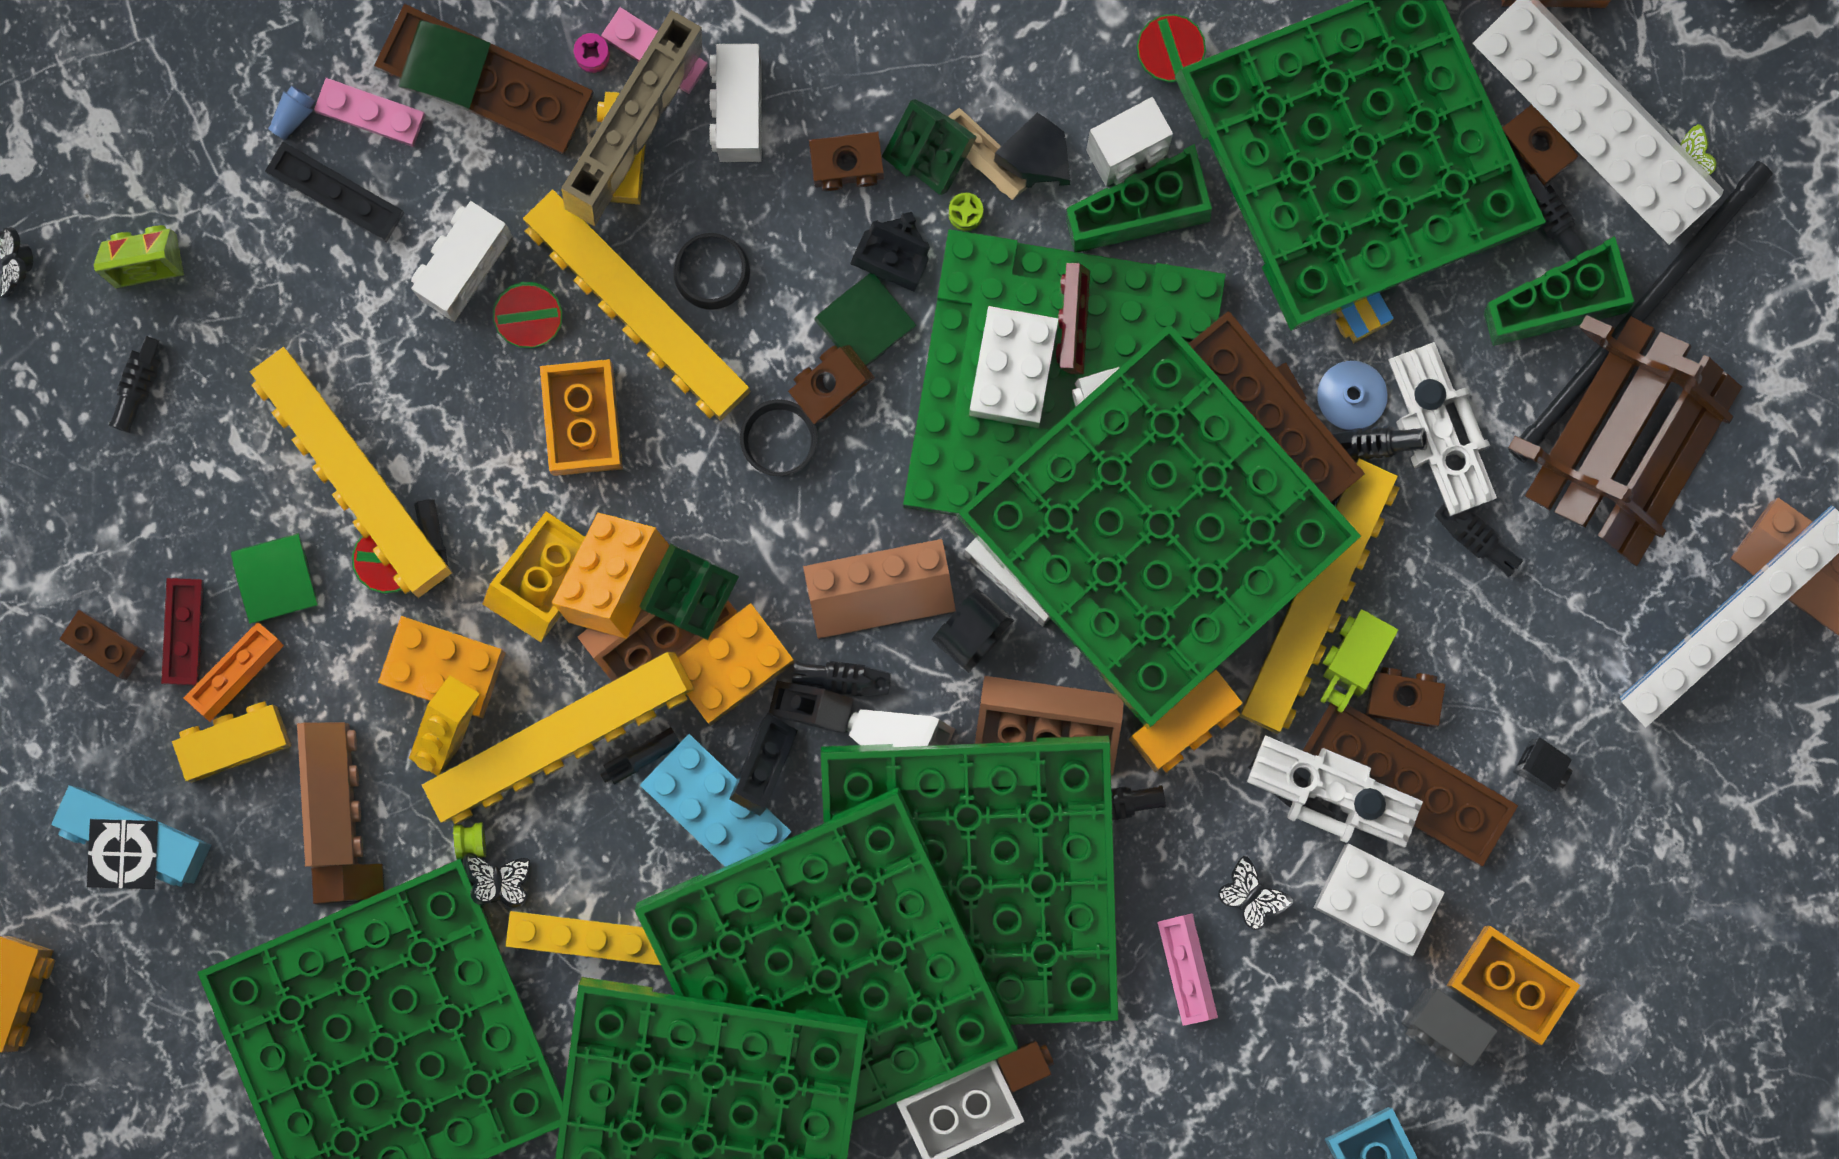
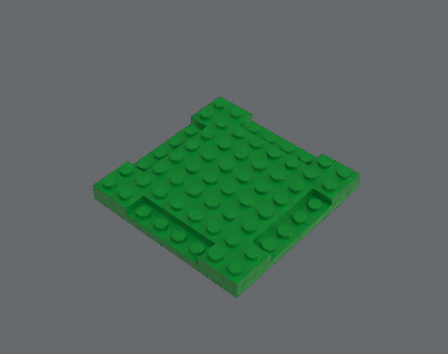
M1353 0L1185 66L1175 75V79L1203 140L1208 138L1265 263L1262 269L1290 331L1351 307L1360 300L1475 253H1482L1538 230L1546 223L1443 0Z
M948 229L903 508L956 516L965 505L1076 407L1072 390L1076 389L1075 383L1078 379L1113 368H1120L1169 323L1189 344L1217 321L1220 314L1226 274L1162 263L1153 265L1018 243V240ZM1066 263H1080L1089 269L1090 285L1084 374H1069L1060 368V364H1058L1056 359V349L1058 343H1061L1062 330L1058 323L1039 428L969 416L988 306L1058 318L1059 311L1064 306V295L1061 292V277L1063 274H1066Z
M1170 323L956 514L957 518L1002 568L1008 570L1100 673L1099 676L1147 729L1153 726L1361 537L1355 528Z
M1109 736L1037 738V742L893 747V744L821 747L824 823L832 820V817L836 814L899 787L929 851L930 860L985 977L989 979L1010 1025L1118 1021Z
M899 787L836 814L832 817V820L706 876L700 874L636 903V915L675 995L795 1013L796 1009L868 1020L853 1121L1018 1050L1017 1038L989 979H986L930 860L929 851Z
M463 859L453 861L197 972L274 1159H488L560 1127L563 1095L548 1059L544 1056L496 942L484 907L474 903L471 898L470 891L474 884L467 877Z
M582 977L577 991L555 1159H847L868 1020L796 1009L795 1013L657 993L653 992V987Z

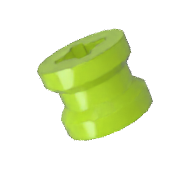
M960 193L951 200L949 220L957 230L963 232L972 231L981 224L983 204L976 195Z
M483 822L475 823L472 827H464L462 824L454 825L453 839L456 859H464V856L468 853L479 858L486 857V837Z

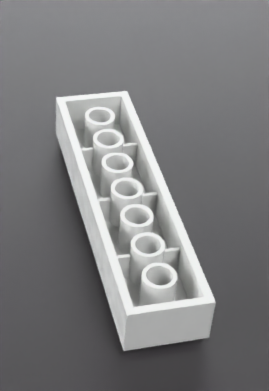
M1516 0L1473 42L1476 48L1669 245L1722 196L1724 191L1722 187L1539 0Z

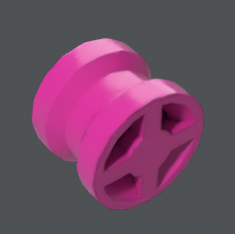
M588 33L579 37L574 44L573 52L575 59L582 70L589 73H597L607 67L610 61V52L607 42L603 37L598 34Z

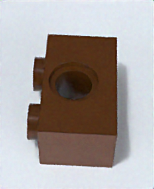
M1532 104L1502 127L1516 159L1530 176L1535 173L1544 186L1578 158L1575 152L1576 149ZM1532 137H1544L1549 144L1548 150L1539 151L1535 149L1532 144Z
M878 131L809 140L815 188L822 187V191H836L843 188L842 184L856 183L857 187H869L877 185V180L884 179ZM849 155L854 157L857 161L856 166L849 171L840 169L837 166V162L842 156Z
M836 345L832 346L819 357L822 363L812 370L808 367L793 379L796 385L788 392L813 424L824 422L875 379L874 375L850 345L839 348ZM827 372L831 373L836 380V386L833 391L826 389L823 383V378Z
M81 610L77 611L59 639L110 673L124 680H127L145 653V650Z
M1386 667L1381 668V673L1375 672L1370 682L1366 716L1432 728L1439 726L1445 684L1437 683V676L1417 673L1416 679L1402 677V670ZM1407 687L1413 691L1415 700L1411 706H1403L1398 702L1397 691L1399 688Z
M1035 1040L997 1059L1012 1092L1052 1075L1048 1067L1055 1065L1045 1044L1039 1046Z

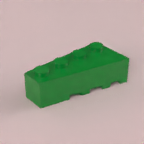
M1195 144L1183 149V152L1171 158L1167 157L1155 163L1154 167L1138 175L1135 173L1125 178L1123 182L1110 189L1105 188L1067 207L1066 223L1074 252L1087 251L1210 222L1212 207Z
M1613 236L1590 251L1587 250L1577 255L1571 261L1545 272L1544 275L1533 281L1526 282L1488 302L1484 311V317L1492 345L1496 346L1581 325L1586 315L1601 320L1628 313L1634 303L1616 237Z

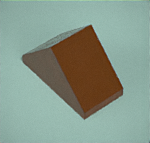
M355 864L311 868L313 904L363 901L385 891L383 864Z

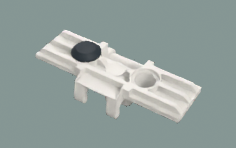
M1435 342L1388 359L1409 411L1408 415L1396 422L1399 430L1425 428L1428 439L1427 449L1414 451L1411 461L1414 468L1429 462L1450 516L1497 499L1479 454L1480 451L1490 447L1488 439L1484 440L1467 398L1470 395L1468 389L1462 388L1456 391L1453 389ZM1454 402L1470 444L1460 445L1445 405ZM1454 454L1458 455L1461 459L1465 458L1464 468L1458 471L1451 470L1446 465V456Z
M1266 735L1247 780L1252 785L1293 801L1288 813V819L1292 821L1299 819L1340 836V841L1348 843L1354 828H1357L1405 848L1423 801L1370 778L1371 768L1325 748L1321 749L1319 756H1314ZM1297 768H1305L1311 774L1306 788L1297 786L1293 781V773ZM1307 797H1319L1339 805L1340 810L1347 813L1348 817L1346 822L1343 823L1302 805L1306 803Z

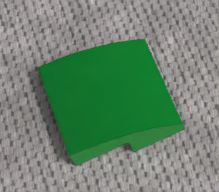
M299 533L231 551L237 582L250 624L318 605V598L309 572V563Z

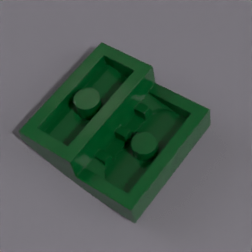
M420 20L398 87L429 99L436 98L467 110L470 108L491 43L450 28Z
M914 99L910 101L881 157L906 177L915 175L939 195H942L950 189L977 136L945 114Z
M872 273L848 289L814 318L838 348L850 345L866 367L916 327L914 321Z
M670 543L639 607L650 614L675 624L681 629L708 640L739 576Z

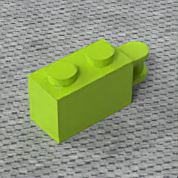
M1363 609L1360 610L1355 618L1349 615L1339 632L1340 635L1344 636L1340 646L1337 648L1332 645L1323 661V664L1328 666L1323 677L1330 680V683L1320 701L1324 704L1326 701L1338 707V712L1342 713L1353 694L1360 697L1367 689L1398 629ZM1336 684L1347 690L1345 695L1334 689Z

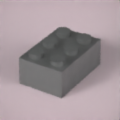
M1425 988L1401 1023L1408 1028L1405 1033L1408 1037L1422 1046L1428 1045L1431 1047L1433 1045L1438 1049L1434 1055L1448 1065L1460 1068L1463 1065L1473 1067L1497 1033L1495 1028L1441 990Z

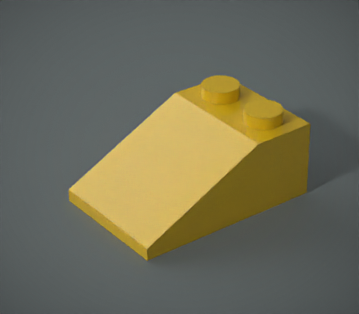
M546 511L490 583L482 604L531 637L542 642L562 615L552 604V601L585 536Z

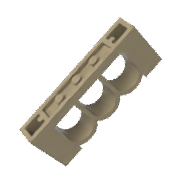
M673 10L669 12L563 184L561 191L565 210L596 226L612 200L613 194L630 170L636 155L650 138L661 114L670 105L683 80L686 79L702 53L701 26Z

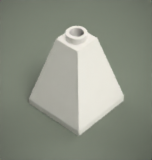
M860 709L859 713L854 712L847 724V731L850 732L849 736L860 745L893 744V747L948 745L955 731V728L932 716Z

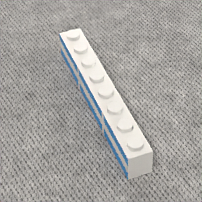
M1831 505L1620 696L1621 702L1645 728L1839 554V511Z

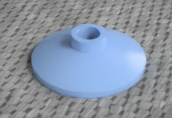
M1345 361L1334 365L1324 374L1318 386L1317 401L1323 416L1334 426L1344 430L1364 429L1380 418L1385 410L1388 394L1386 384L1376 369L1360 361ZM1348 389H1358L1360 397L1357 400L1350 399L1347 395Z

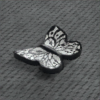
M12 227L4 228L3 231H0V259L3 265L0 298L10 296L17 284L24 282L26 272L31 271L33 267V254L28 244H20L19 234Z
M468 853L464 856L467 877L474 883L470 891L474 903L486 905L501 900L506 906L515 908L521 906L527 899V893L521 885L528 878L530 870V860L528 858H519L498 868L497 866L492 867L489 863L473 854Z
M1242 856L1231 873L1233 883L1225 884L1218 890V898L1221 903L1229 907H1239L1242 910L1245 924L1253 930H1259L1265 926L1268 914L1272 916L1278 915L1293 904V898L1279 890L1264 888V884L1259 883L1257 871L1247 856Z

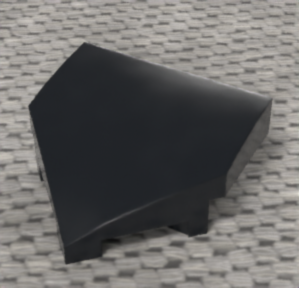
M1038 112L995 152L994 162L1019 178L1026 179V188H1032L1035 183L1058 181L1059 186L1070 185L1065 132Z
M908 212L902 214L899 219L883 223L878 220L873 221L870 229L864 232L850 264L915 292L929 260L927 254L930 246L928 242L923 241L915 226L916 219L913 213Z

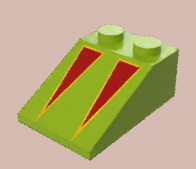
M164 225L148 227L145 229L144 234L134 236L131 235V232L111 235V240L101 242L94 262L95 272L114 288L184 275L177 234L171 228L166 229Z

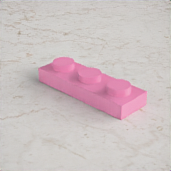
M620 7L601 37L639 62L658 31ZM698 58L686 79L683 80L680 89L690 94L708 67V63Z
M328 78L324 81L314 108L316 113L412 147L415 145L425 118V113L420 110Z
M1193 914L1157 922L1182 1025L1218 1018Z

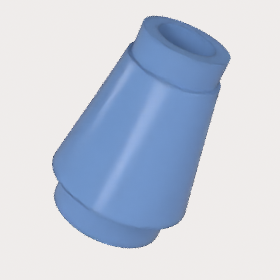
M291 86L288 92L283 91L268 129L286 140L313 111L311 107L315 100L296 87Z

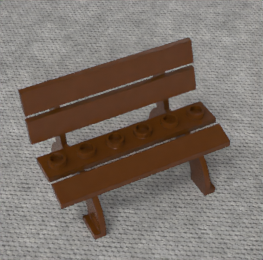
M1586 315L1579 326L1580 329L1594 342L1609 351L1608 356L1550 454H1547L1541 447L1517 436H1514L1508 448L1542 465L1525 497L1547 510H1551L1568 480L1572 482L1554 511L1565 519L1586 528L1603 497L1615 502L1616 505L1598 536L1613 549H1616L1627 561L1638 566L1655 535L1663 538L1667 532L1661 525L1721 422L1730 424L1733 415L1728 411L1742 386L1706 355H1703L1699 363L1687 359L1686 356L1692 346L1663 332L1659 333L1646 357L1642 354L1656 330L1632 316L1616 340L1611 336L1614 331L1613 326ZM1635 366L1639 367L1578 471L1574 470ZM1674 382L1683 388L1682 393L1628 485L1625 486L1614 481L1670 383Z

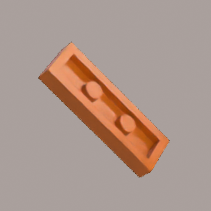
M257 622L196 684L184 699L206 720L211 722L284 645Z

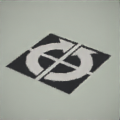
M90 819L87 887L155 889L158 821Z

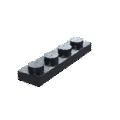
M285 142L281 143L265 170L268 175L386 243L404 214V211Z

